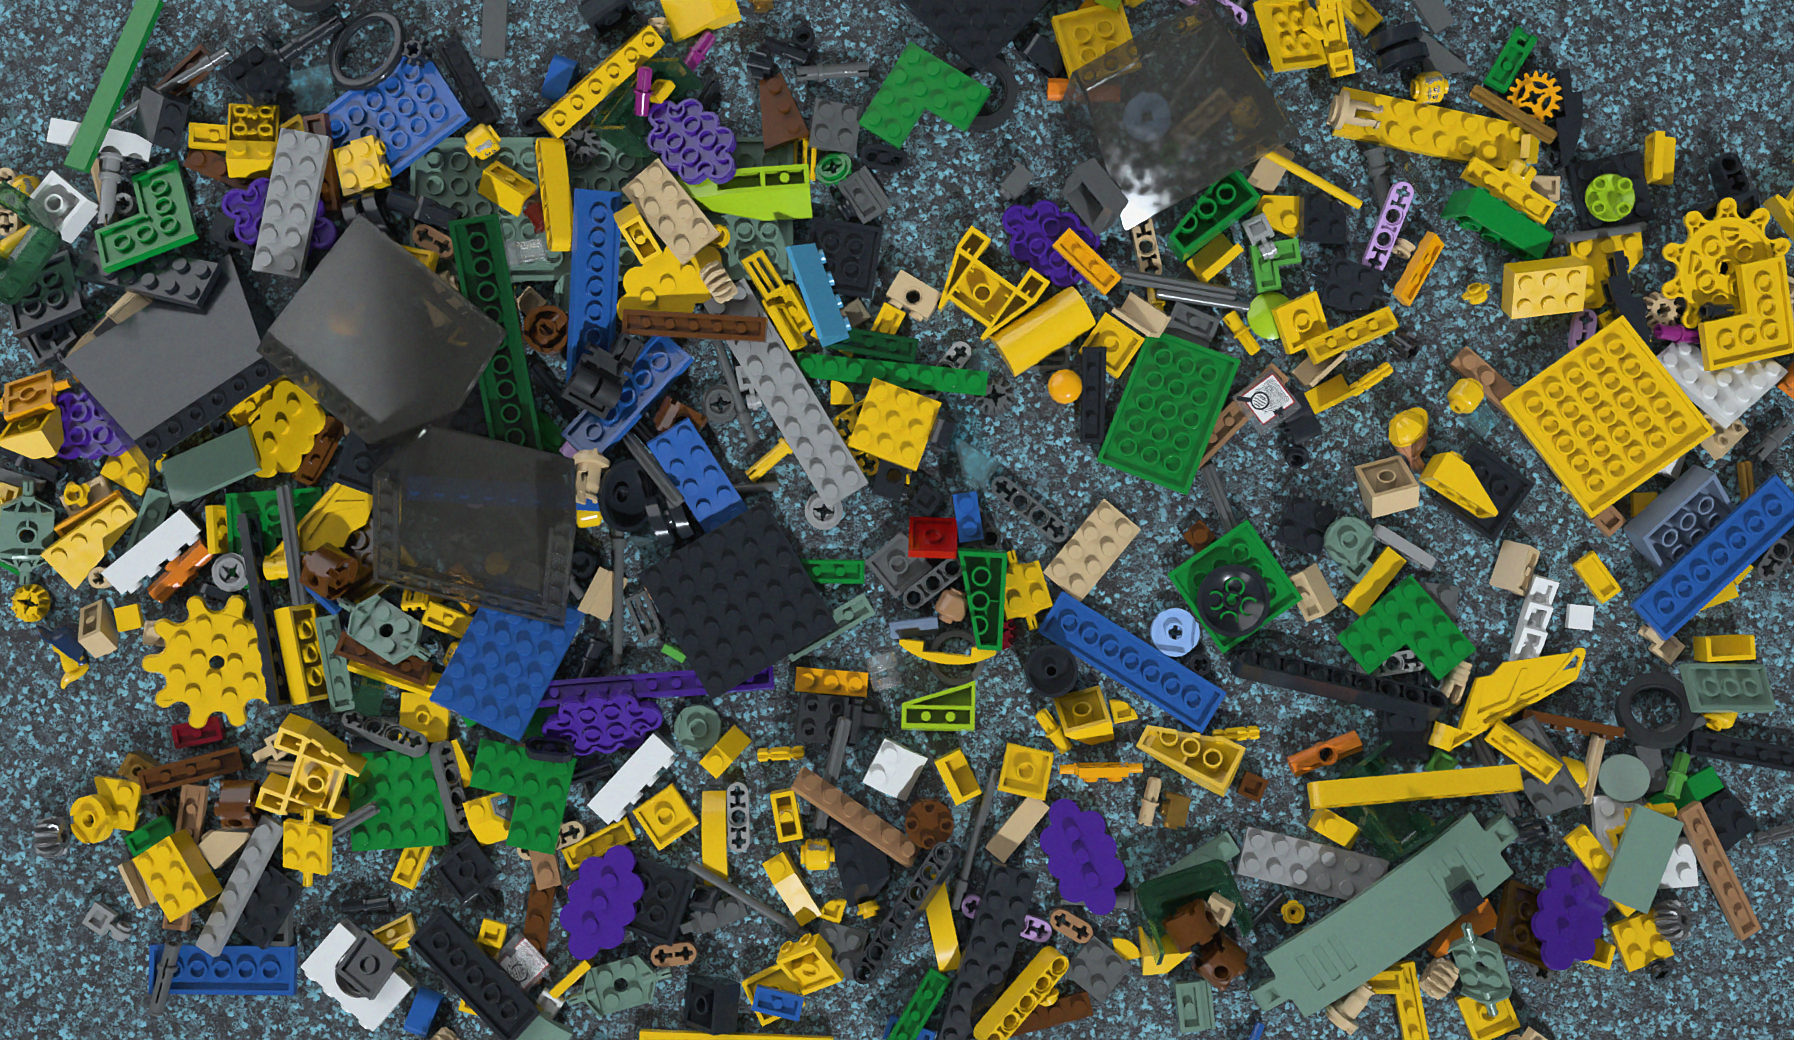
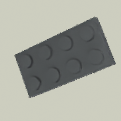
M1535 715L1508 725L1563 764L1548 785L1520 766L1524 792L1540 818L1584 803L1587 798ZM1499 751L1507 765L1518 764Z

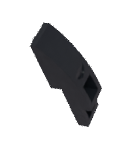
M1570 68L1560 69L1551 76V79L1555 78L1557 80L1553 86H1560L1562 88L1557 92V95L1563 97V100L1556 101L1560 109H1553L1556 119L1548 124V127L1557 131L1556 138L1550 144L1551 151L1549 153V160L1553 164L1554 171H1559L1568 165L1576 149L1582 127L1583 94L1582 91H1572Z
M1624 250L1612 252L1606 256L1610 277L1600 281L1607 306L1614 320L1623 315L1646 345L1651 344L1652 330L1650 326H1647V304L1643 302L1642 296L1632 298L1634 287L1628 277L1629 260L1624 255Z

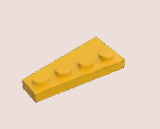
M121 495L44 549L40 555L76 589L138 517L139 512Z

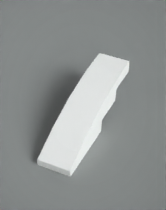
M51 118L47 142L71 147L82 123ZM109 128L99 153L113 152L126 158L142 159L149 163L152 143L137 134Z
M1533 574L1518 619L1509 661L1540 656L1548 635L1546 627L1554 609L1551 604L1559 586L1557 580Z

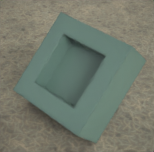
M1366 559L1355 565L1340 564L1338 569L1356 584H1359L1373 564Z

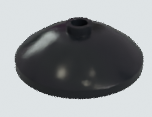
M625 459L614 463L605 472L598 490L599 510L607 525L616 531H635L642 527L649 519L644 499L656 495L655 482L638 461Z
M1237 564L1223 565L1212 570L1202 580L1197 592V610L1202 621L1212 631L1227 637H1241L1252 633L1265 621L1270 608V593L1263 578L1249 567ZM1232 577H1238L1242 579L1245 584L1244 592L1241 595L1239 594V592L1242 589V584L1239 580L1236 579L1231 580L1229 582V591L1226 592L1225 584L1228 579ZM1211 591H1219L1223 594V598L1217 593L1211 595L1210 593ZM1230 593L1238 595L1235 596L1236 603L1233 605L1227 603V597L1230 596ZM1244 597H1253L1257 602L1255 603L1253 600L1247 599L1242 603V599ZM1223 602V607H1222V608H1220V609H1218V610H1212V609H1211V607H1218V606H1220L1221 603ZM1241 603H1242V610H1243L1245 613L1251 614L1250 616H1246V615H1244V614H1242V613L1240 612L1239 607H1240ZM1230 610L1237 614L1239 622L1236 623V617L1232 613L1223 615L1222 620L1219 618L1224 611Z

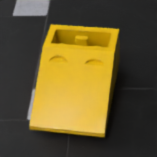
M229 103L226 163L229 178H271L280 134L279 105H260L255 109L250 104Z

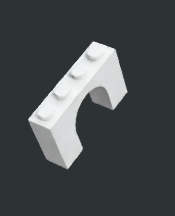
M346 918L338 923L300 967L310 980L317 981L322 986V990L328 996L337 999L344 1011L352 1013L359 1019L358 1022L362 1027L373 1032L406 997L418 981L400 966L393 972L374 1000H369L361 992L352 988L335 971L362 933L356 925Z

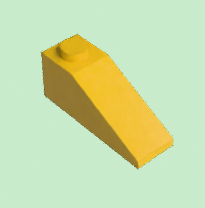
M787 850L762 863L774 887L800 926L822 915Z

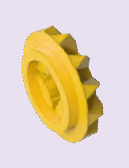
M24 584L22 587L15 589L14 596L10 598L12 600V607L10 609L14 610L15 617L24 620V622H36L47 615L51 600L48 592L42 586ZM31 598V601L34 604H38V606L28 608V605L23 600Z

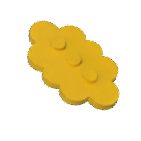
M707 245L683 265L666 246L663 253L645 262L642 267L629 269L623 278V286L627 294L622 296L617 303L618 317L622 320L623 309L693 313L696 303H705L713 297L701 279L700 270L716 260L722 264L720 252L715 247Z
M304 375L297 382L281 381L274 388L273 399L265 401L262 405L260 419L251 426L262 467L261 471L254 473L256 476L270 478L275 476L278 471L282 473L295 472L301 464L302 455L312 450L314 435L321 432L326 421L325 412L320 406L324 397V385L318 377Z

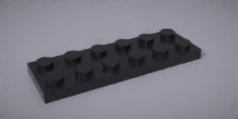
M94 238L73 275L81 281L202 309L223 268L218 263L171 252H163L107 274L102 269L96 238Z
M444 906L439 907L407 942L501 1040H517L544 1011L531 995Z

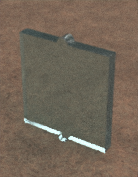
M329 64L313 68L308 66L307 69L290 72L300 114L316 110L321 112L322 109H325L337 100Z

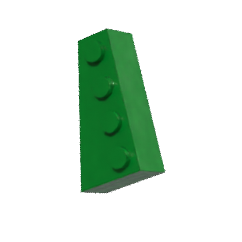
M1231 160L1168 237L1167 246L1181 263L1258 205L1261 196Z
M1481 186L1452 192L1440 215L1441 218L1447 221L1450 218L1459 221L1458 227L1466 231L1470 229L1482 233L1480 238L1492 243L1500 242L1501 249L1525 261L1542 259L1554 234L1546 230L1547 227L1545 225L1531 221L1526 213L1514 210L1509 207L1507 201L1495 198L1490 195L1488 189Z
M958 548L977 650L1002 651L1007 551Z

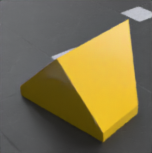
M1162 924L1138 926L1139 946L1142 956V975L1168 973L1192 953L1189 950L1180 954Z

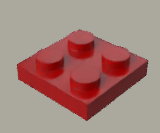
M909 516L908 557L957 559L956 518Z

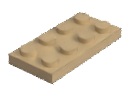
M659 158L621 189L632 203L634 202L642 216L683 265L720 235L719 231Z
M1103 499L1044 569L1043 574L1071 597L1081 602L1141 529L1108 501Z

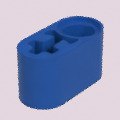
M555 54L543 83L541 96L554 102L563 97L575 85L580 62Z
M421 986L415 996L403 1030L427 1039L434 1026L445 995Z

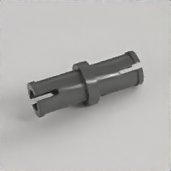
M1782 419L1771 432H1766L1762 437L1763 440L1749 452L1751 458L1755 459L1758 456L1759 458L1756 461L1762 463L1794 431V424L1790 422L1786 426L1785 424L1788 420Z

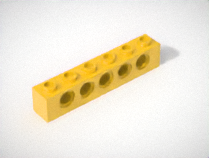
M644 25L537 120L553 138L561 137L665 45V42L651 25Z

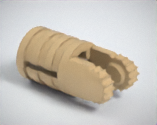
M1465 661L1459 663L1446 674L1440 690L1447 698L1451 696L1450 701L1454 705L1460 704L1468 676L1471 672L1470 670L1473 666Z

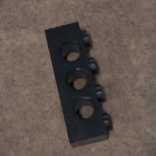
M880 458L872 497L900 503L901 497L906 498L909 484L905 483L906 475H912L913 470ZM891 470H897L901 478L896 482H892L887 478V473Z

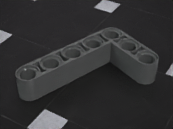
M957 490L953 494L966 493L967 491ZM951 495L949 501L951 508L954 510L953 497ZM979 507L982 518L983 537L985 533L992 532L996 536V543L988 546L982 539L969 541L961 548L996 549L1001 543V535ZM958 550L957 559H945L904 592L903 601L907 607L915 609L922 606L962 575ZM950 561L958 564L959 570L955 575H948L945 571V566ZM930 576H936L940 581L939 587L935 590H930L926 586V580ZM910 591L919 592L921 595L920 602L915 605L910 604L907 601V594Z

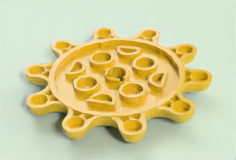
M1730 197L1723 198L1717 204L1716 215L1711 221L1704 219L1698 211L1688 212L1683 218V223L1688 232L1686 241L1683 244L1669 243L1663 247L1661 254L1666 260L1674 263L1676 273L1672 280L1662 285L1661 294L1667 299L1684 298L1686 308L1681 317V323L1686 328L1698 326V323L1702 320L1699 316V308L1706 302L1732 304L1734 309H1727L1726 311H1735L1734 315L1741 314L1735 265L1783 256L1789 251L1790 243L1786 238L1780 237L1771 240L1766 237L1765 226L1770 219V213L1766 208H1758L1747 219H1742L1737 214L1736 201ZM1721 262H1726L1728 265V271L1724 275L1719 273L1721 272Z
M198 595L192 596L186 604L189 616L185 622L174 623L167 618H161L154 624V631L164 639L165 648L161 653L145 656L142 660V668L150 673H160L166 679L165 687L155 696V702L162 708H167L176 702L186 703L190 708L188 722L194 728L205 726L208 717L217 711L226 714L230 724L233 726H242L248 718L245 710L248 701L260 699L269 704L265 695V678L261 672V655L257 648V631L253 621L248 620L244 614L246 600L241 595H232L222 610L213 611L209 609L203 597ZM218 655L224 659L225 664L223 667L214 668L210 665V659Z

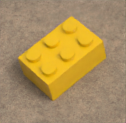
M1576 255L1504 264L1501 309L1511 319L1583 311L1588 265Z
M186 828L169 835L132 859L169 922L186 915L223 891V888Z

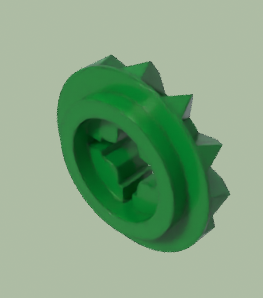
M840 152L830 153L817 163L815 175L821 184L825 183L829 187L834 183L838 186L840 180L846 181V176L852 174L851 167L853 165L846 154ZM833 165L837 167L836 172L834 174L832 173L834 168Z

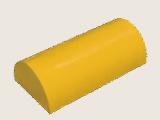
M1070 286L989 336V339L1013 376L1016 377L1095 328L1096 323L1082 296L1073 286Z
M317 603L288 606L273 610L292 706L329 698L315 618L319 617Z

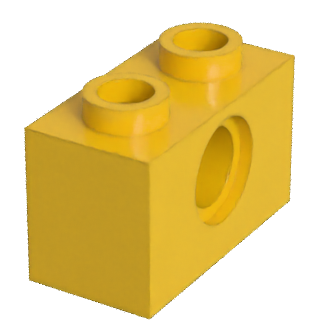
M634 202L613 214L618 228L641 264L663 253Z
M790 788L772 791L770 798L779 843L803 839L804 829L797 793Z

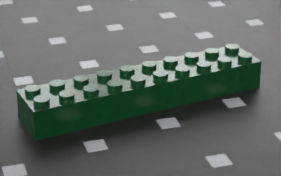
M496 213L448 221L495 466L546 457L501 216Z

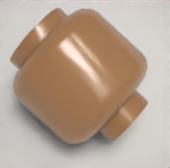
M952 586L950 589L942 590L935 604V610L940 613L938 618L949 624L952 621H962L969 608L967 594Z

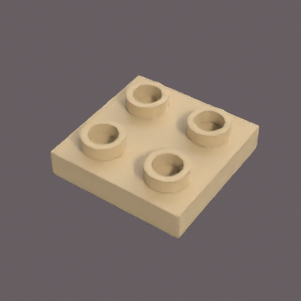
M1698 408L1715 430L1714 434L1701 442L1703 449H1706L1714 460L1722 458L1749 431L1739 418L1725 429L1701 408Z

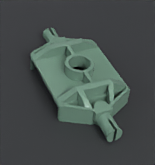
M23 480V494L0 505V561L20 571V585H24V576L25 585H29L32 569L48 563L40 554L44 549L53 544L55 508L53 505L33 495V480H29V489H27L28 481ZM24 529H30L35 535L31 540L25 541L19 537V533Z
M378 594L358 604H354L346 597L342 598L341 600L349 606L341 601L339 602L340 607L350 612L347 635L393 665L411 655H416L425 662L429 658L421 653L431 657L432 653L420 645L423 624L384 600ZM388 625L393 626V633L389 637H383V628Z
M1463 923L1461 929L1464 937L1452 941L1447 950L1449 953L1453 952L1457 968H1459V975L1463 984L1460 993L1480 1003H1484L1489 1016H1497L1498 1010L1495 1003L1509 998L1513 990L1500 946L1495 942L1479 937L1478 934H1474L1471 923H1468V925ZM1477 962H1482L1487 967H1482Z
M641 954L592 967L586 973L584 987L581 992L567 995L568 1004L571 1006L576 1003L585 1002L599 1018L606 1014L645 1003L652 1004L657 982L673 977V971L671 966L661 970L654 969ZM624 978L628 982V988L625 990L618 989L615 985L616 979Z

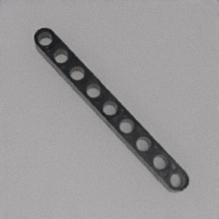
M1249 647L1239 648L1229 666L1231 673L1238 678L1432 722L1439 719L1449 702L1447 696L1438 690Z

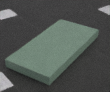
M247 425L161 462L171 502L176 507L262 470L251 427Z
M1683 663L1679 665L1691 712L1771 713L1777 710L1764 664Z
M1635 803L1598 894L1648 914L1684 823Z

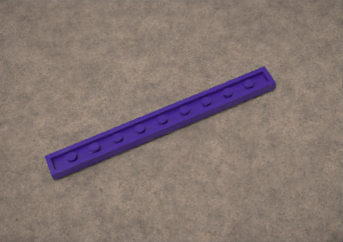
M773 665L725 693L775 689ZM694 670L552 680L537 708L559 706L566 697L579 696L585 698L590 692L594 691L611 694L618 689H627L634 692L639 700L707 695V692Z

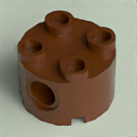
M537 306L524 319V339L530 347L543 355L551 357L562 355L567 351L569 316L556 306Z
M668 395L653 419L656 422L654 427L661 432H665L675 425L674 422L677 417H689L699 434L702 433L709 420L705 415Z
M326 542L314 552H308L302 560L304 567L299 582L328 600H335L348 590V587L345 586L348 581L353 583L358 571V562L351 555Z
M222 780L220 782V799L214 804L215 816H220L222 828H256L265 811L255 807L260 788L263 785L260 780Z
M921 797L914 801L907 809L905 817L906 833L911 841L919 847L928 850L933 849L937 843L947 842L954 827L952 813L947 804L936 797Z
M1203 898L1186 903L1176 909L1177 912L1174 914V917L1170 913L1161 922L1180 954L1189 951L1193 947L1192 945L1197 942L1200 945L1213 939L1212 934L1220 929L1217 920Z
M1217 931L1212 935L1213 939L1198 948L1201 954L1199 957L1194 955L1191 966L1209 984L1222 992L1229 986L1230 981L1236 975L1241 976L1246 971L1247 964L1244 962L1247 953L1244 948L1224 931H1221V934Z

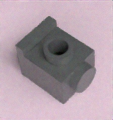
M1017 160L1012 165L1013 171L1008 170L1001 178L1000 182L1002 184L997 191L1007 201L1011 199L1015 202L1034 178V175Z

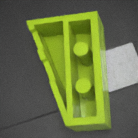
M975 681L902 703L901 730L974 732Z

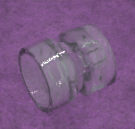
M895 651L865 658L868 672L873 674L870 678L873 692L903 684L901 673L895 668L898 665ZM887 670V676L883 677L881 671Z

